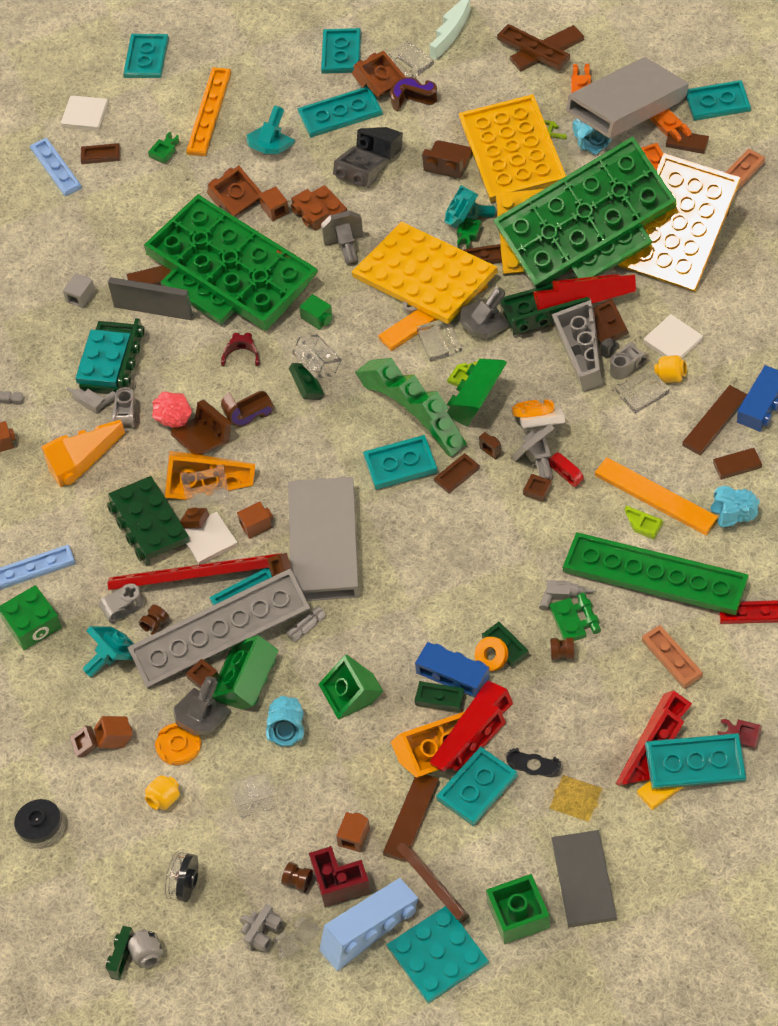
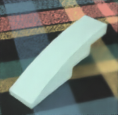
M461 0L443 16V25L436 30L437 38L430 44L431 58L437 60L457 38L471 9L470 0Z

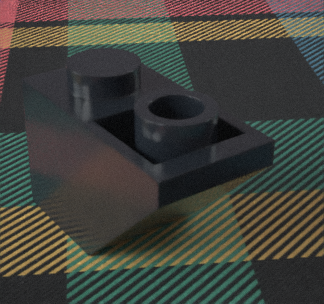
M388 127L360 128L357 130L356 147L391 159L402 149L403 133Z

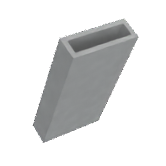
M643 57L569 94L566 112L611 139L684 101L689 83L648 58Z
M341 476L328 479L288 481L291 570L306 601L358 598L359 576L353 477Z

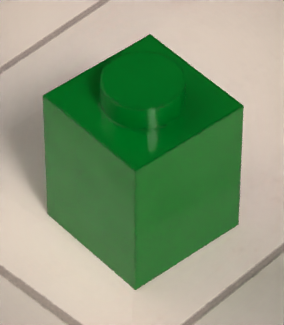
M314 294L299 306L301 319L318 330L324 325H329L332 321L331 305Z

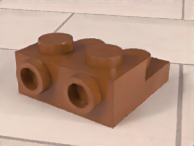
M384 50L378 54H371L364 61H358L353 66L354 70L351 73L363 88L368 86L377 98L390 92L392 85L397 80L406 77Z
M239 165L234 169L229 168L226 170L221 178L213 179L208 184L207 194L218 207L222 206L227 213L234 217L260 200L259 194L262 193Z
M326 185L313 192L306 189L291 198V209L294 214H299L302 217L303 223L307 227L310 226L314 231L321 228V224L330 215L347 211L344 204Z

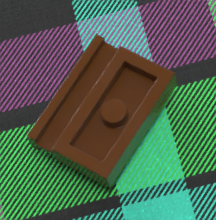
M613 299L594 307L596 332L600 344L607 338L617 340L629 334Z

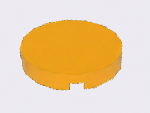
M545 399L544 403L538 400L519 402L512 406V415L515 417L546 415L554 412V402Z
M176 723L169 724L161 729L157 740H155L157 755L163 762L169 765L180 766L189 763L197 756L201 747L199 735H192L176 725Z

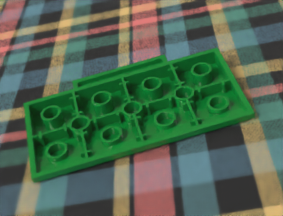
M632 136L493 219V222L534 288L550 283L570 270L573 271L577 278L599 276L650 246L652 240L643 226L677 207V200Z
M199 194L144 244L146 255L171 270L161 281V285L188 290L191 306L221 325L236 312L266 331L296 300L318 272L316 267Z

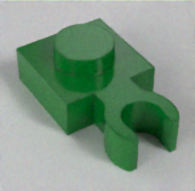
M168 132L164 141L158 139L148 151L149 157L165 164L175 153V146L179 143V136L176 135L172 139V133Z
M465 218L457 230V248L460 249L462 244H466V249L471 248L470 240L477 241L482 227L481 220Z

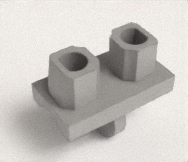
M265 904L259 914L253 911L250 917L247 915L241 916L239 921L244 926L240 932L245 935L243 941L247 944L245 948L250 951L254 948L263 952L267 951L271 938L263 934L266 928L277 933L283 925L282 918L273 912L272 906Z

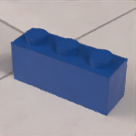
M764 365L737 412V423L761 432L763 426L769 425L772 411H777L778 370Z
M427 642L415 662L416 674L443 685L464 688V694L474 698L489 679V667L478 660L474 661L466 658L462 653L449 651L440 644Z

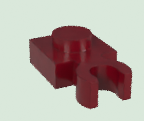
M721 719L723 725H728V730L726 732L718 731V735L739 733L741 746L756 749L762 729L761 725L738 719L735 726L729 720Z

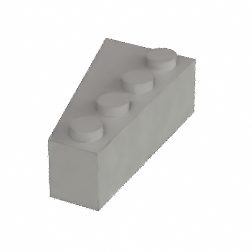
M591 300L552 314L556 332L582 391L584 392L602 385L595 316Z

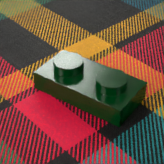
M291 363L289 371L302 398L322 399L324 392L310 363Z
M499 621L482 633V639L496 637L506 644L508 649L506 663L511 668L529 655V650Z
M419 681L414 702L416 706L460 712L465 692L464 688Z
M122 926L120 934L117 933L115 936V949L112 956L109 955L106 961V970L111 979L118 981L121 979L130 953L128 942L134 934L131 927Z

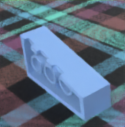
M398 878L325 924L319 951L339 971L403 919L412 917L416 912L418 897L401 878Z

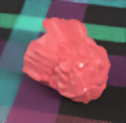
M161 392L158 398L152 402V417L154 420L171 428L185 426L192 413V409L182 393Z

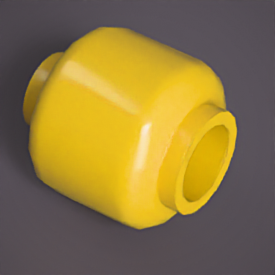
M679 355L662 356L658 364L654 366L655 376L659 377L662 383L681 382L683 377L687 375L686 361L682 360Z
M160 775L156 777L145 789V801L154 810H167L180 796L178 782L171 776Z

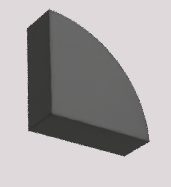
M612 338L605 339L601 343V356L606 359L609 358L619 348V343Z

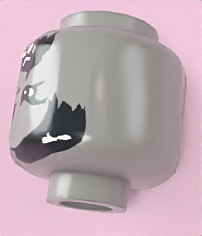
M145 929L138 930L128 942L129 952L136 965L148 968L160 961L163 949L155 932Z

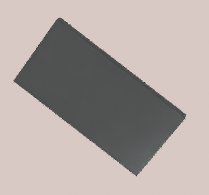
M110 277L108 281L114 308L191 320L193 317L188 290Z
M599 830L551 837L568 928L616 921L617 917Z

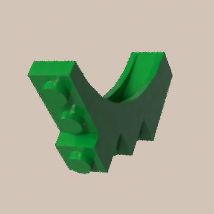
M392 358L369 360L355 371L366 389L375 390L389 396L413 414L432 434L448 456H453L467 444L446 410L449 408L438 391L426 392L415 374L403 375Z

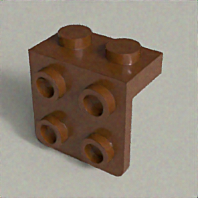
M437 140L431 150L424 149L422 153L423 171L461 178L472 154L471 147Z
M203 399L197 402L195 418L188 421L185 426L172 429L171 436L192 454L203 455L229 442L232 422Z

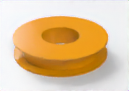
M486 637L477 644L475 660L486 664L489 667V671H497L505 665L508 658V649L501 639ZM490 648H494L496 656L490 661L487 657V652Z

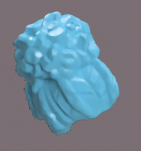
M578 118L572 122L574 136L577 137V144L581 150H587L597 155L603 148L608 147L611 141L610 138Z
M725 485L716 488L714 503L710 508L712 512L720 514L719 526L729 527L734 526L737 522L753 520L758 515L760 500L756 499V495L751 490H734Z
M280 696L273 700L268 711L267 740L275 742L278 746H293L297 741L302 740L304 735V728L301 723L304 711L301 708V704L297 698Z

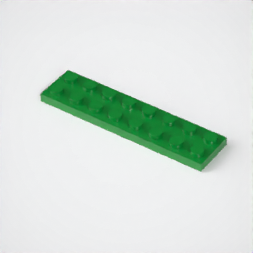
M578 532L574 536L562 567L565 573L736 615L749 579V574Z

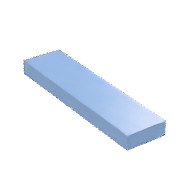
M47 137L30 145L34 155L65 197L82 189L79 181Z
M69 544L1 567L0 590L75 565L76 563Z

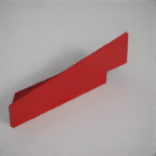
M610 274L553 281L554 290L534 291L533 295L538 310L585 297H590L593 304L635 292L636 278L635 274L622 276Z
M487 681L434 754L430 764L443 772L446 769L459 771L480 746L483 748L506 723L502 714L513 705L508 689Z
M674 690L663 694L615 783L616 785L620 786L650 780L645 749L646 741L675 739L685 722L681 717L690 708L691 702Z

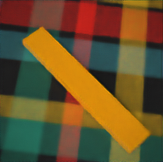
M212 67L186 150L187 155L206 157L231 75V69Z
M486 284V285L480 290V292H482L483 290H485L486 288H488V284ZM416 310L379 334L378 338L390 351H393L437 322L438 319L420 310Z
M607 457L595 471L596 477L704 535H707L718 521V516Z

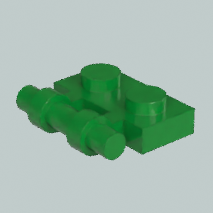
M585 593L577 595L579 603L574 605L571 598L549 604L550 611L563 640L568 637H573L574 641L586 638L585 629L591 628L593 634L601 631L599 618L597 615H594L591 600L586 597ZM584 612L586 619L580 621L577 613Z

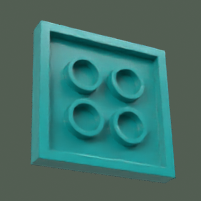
M446 906L386 944L390 953L428 1004L489 964V960Z

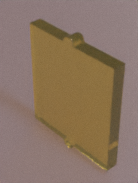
M563 775L558 788L554 790L555 795L549 808L589 822L594 808L598 806L597 800L602 788Z

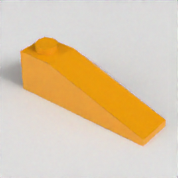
M121 420L99 425L94 431L86 432L82 430L78 431V435L73 437L61 436L41 446L50 473L59 486L62 487L74 483L125 432Z
M169 451L165 498L188 500L192 499L193 495L206 492V495H211L213 490L225 488L227 491L253 486L255 464Z
M464 712L400 733L391 741L399 763L416 778L439 770L430 764V760Z

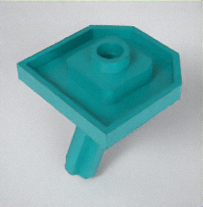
M275 105L268 122H264L263 126L247 134L246 141L250 148L264 154H279L295 143V139L281 133L282 128L279 127L284 113L282 107Z
M461 185L446 210L444 222L456 228L465 218L494 217L496 208L494 205L477 204L475 200L478 194Z
M111 626L88 627L86 632L98 643L94 650L97 654L83 667V671L89 677L94 676L106 663L110 666L115 660H133L128 647L134 643L125 633Z

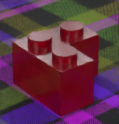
M332 846L309 853L311 866L324 907L371 893L362 860L338 867Z

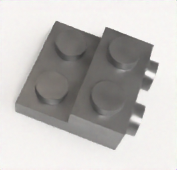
M353 146L334 160L333 175L338 179L349 180L356 186L368 187L377 179V173L387 166L388 158Z

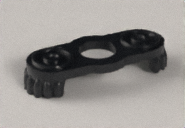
M519 748L510 749L506 755V761L511 768L524 771L529 775L555 777L561 770V761L556 757L547 759L538 754L521 753ZM531 759H536L540 762L541 766L537 770H531L527 767V763Z

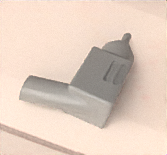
M69 387L67 388L68 391L72 392V396L76 401L96 414L107 404L115 400L114 391L101 397L89 389L84 391L82 389L73 390Z
M547 580V587L539 609L547 610L551 599L564 600L570 597H577L580 593H593L594 590L585 589L583 586L571 583V581Z

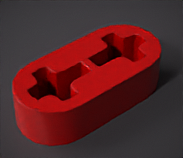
M557 452L548 459L550 467L573 487H576L584 480L582 472L561 453Z

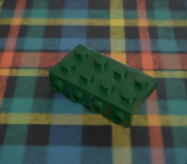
M553 283L505 296L499 305L512 334L516 335L554 324L552 314L591 299L590 297H585L538 310L533 292L554 290Z
M135 318L134 324L98 321L96 330L131 334L119 374L118 385L116 388L79 384V387L84 391L89 389L98 393H110L112 391L116 393L120 388L130 387L131 371L135 370V357L140 352V339L144 337L145 327L141 324L139 318Z
M152 476L108 493L109 502L107 507L110 514L116 515L119 529L125 530L128 544L130 546L134 545L137 559L139 561L143 560L146 566L150 565V558L190 542L187 532Z

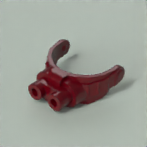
M233 333L232 338L224 348L221 366H225L226 358L231 352L239 349L253 352L256 356L255 366H259V355L254 346L252 334L245 333L240 335L239 333Z

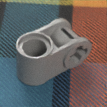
M628 343L611 357L610 375L617 380L626 378L636 369L646 364L649 355L637 349L635 343Z
M120 388L115 393L112 422L121 420L123 426L135 428L137 405L134 393L130 388Z
M127 584L112 594L103 597L99 602V607L107 620L114 624L116 620L124 619L125 616L140 609L144 600L140 595L139 588L135 584Z

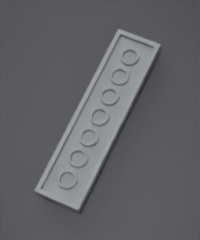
M290 568L129 646L128 650L148 689L193 667L200 659L208 660L248 638L257 636L310 610V607Z

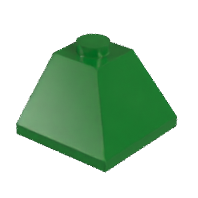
M344 655L318 684L337 719H341L371 705L383 692L374 674L349 655Z

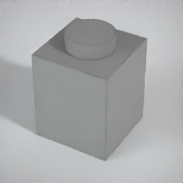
M76 273L63 289L65 301L80 308H84L95 293L93 280L88 276Z

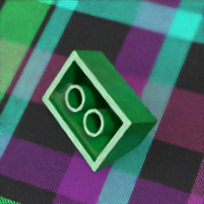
M480 358L476 365L471 364L465 373L469 377L466 381L462 379L456 388L459 391L458 395L455 396L453 394L446 404L450 407L447 411L448 415L468 427L506 366L507 361Z
M260 635L248 638L232 647L217 677L218 685L212 698L221 704L241 710L255 706L259 700L258 695L268 680L267 675L276 662L275 657L279 650Z

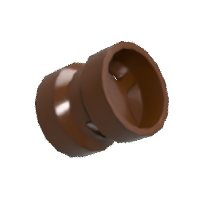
M153 604L148 609V614L142 616L138 623L146 632L152 628L153 631L150 634L153 635L160 631V626L166 624L170 617L164 609Z
M573 637L565 638V640L550 638L551 661H556L560 658L574 660Z
M289 862L284 869L281 883L288 887L293 885L298 891L306 892L313 878V870L306 867L302 869L296 863Z

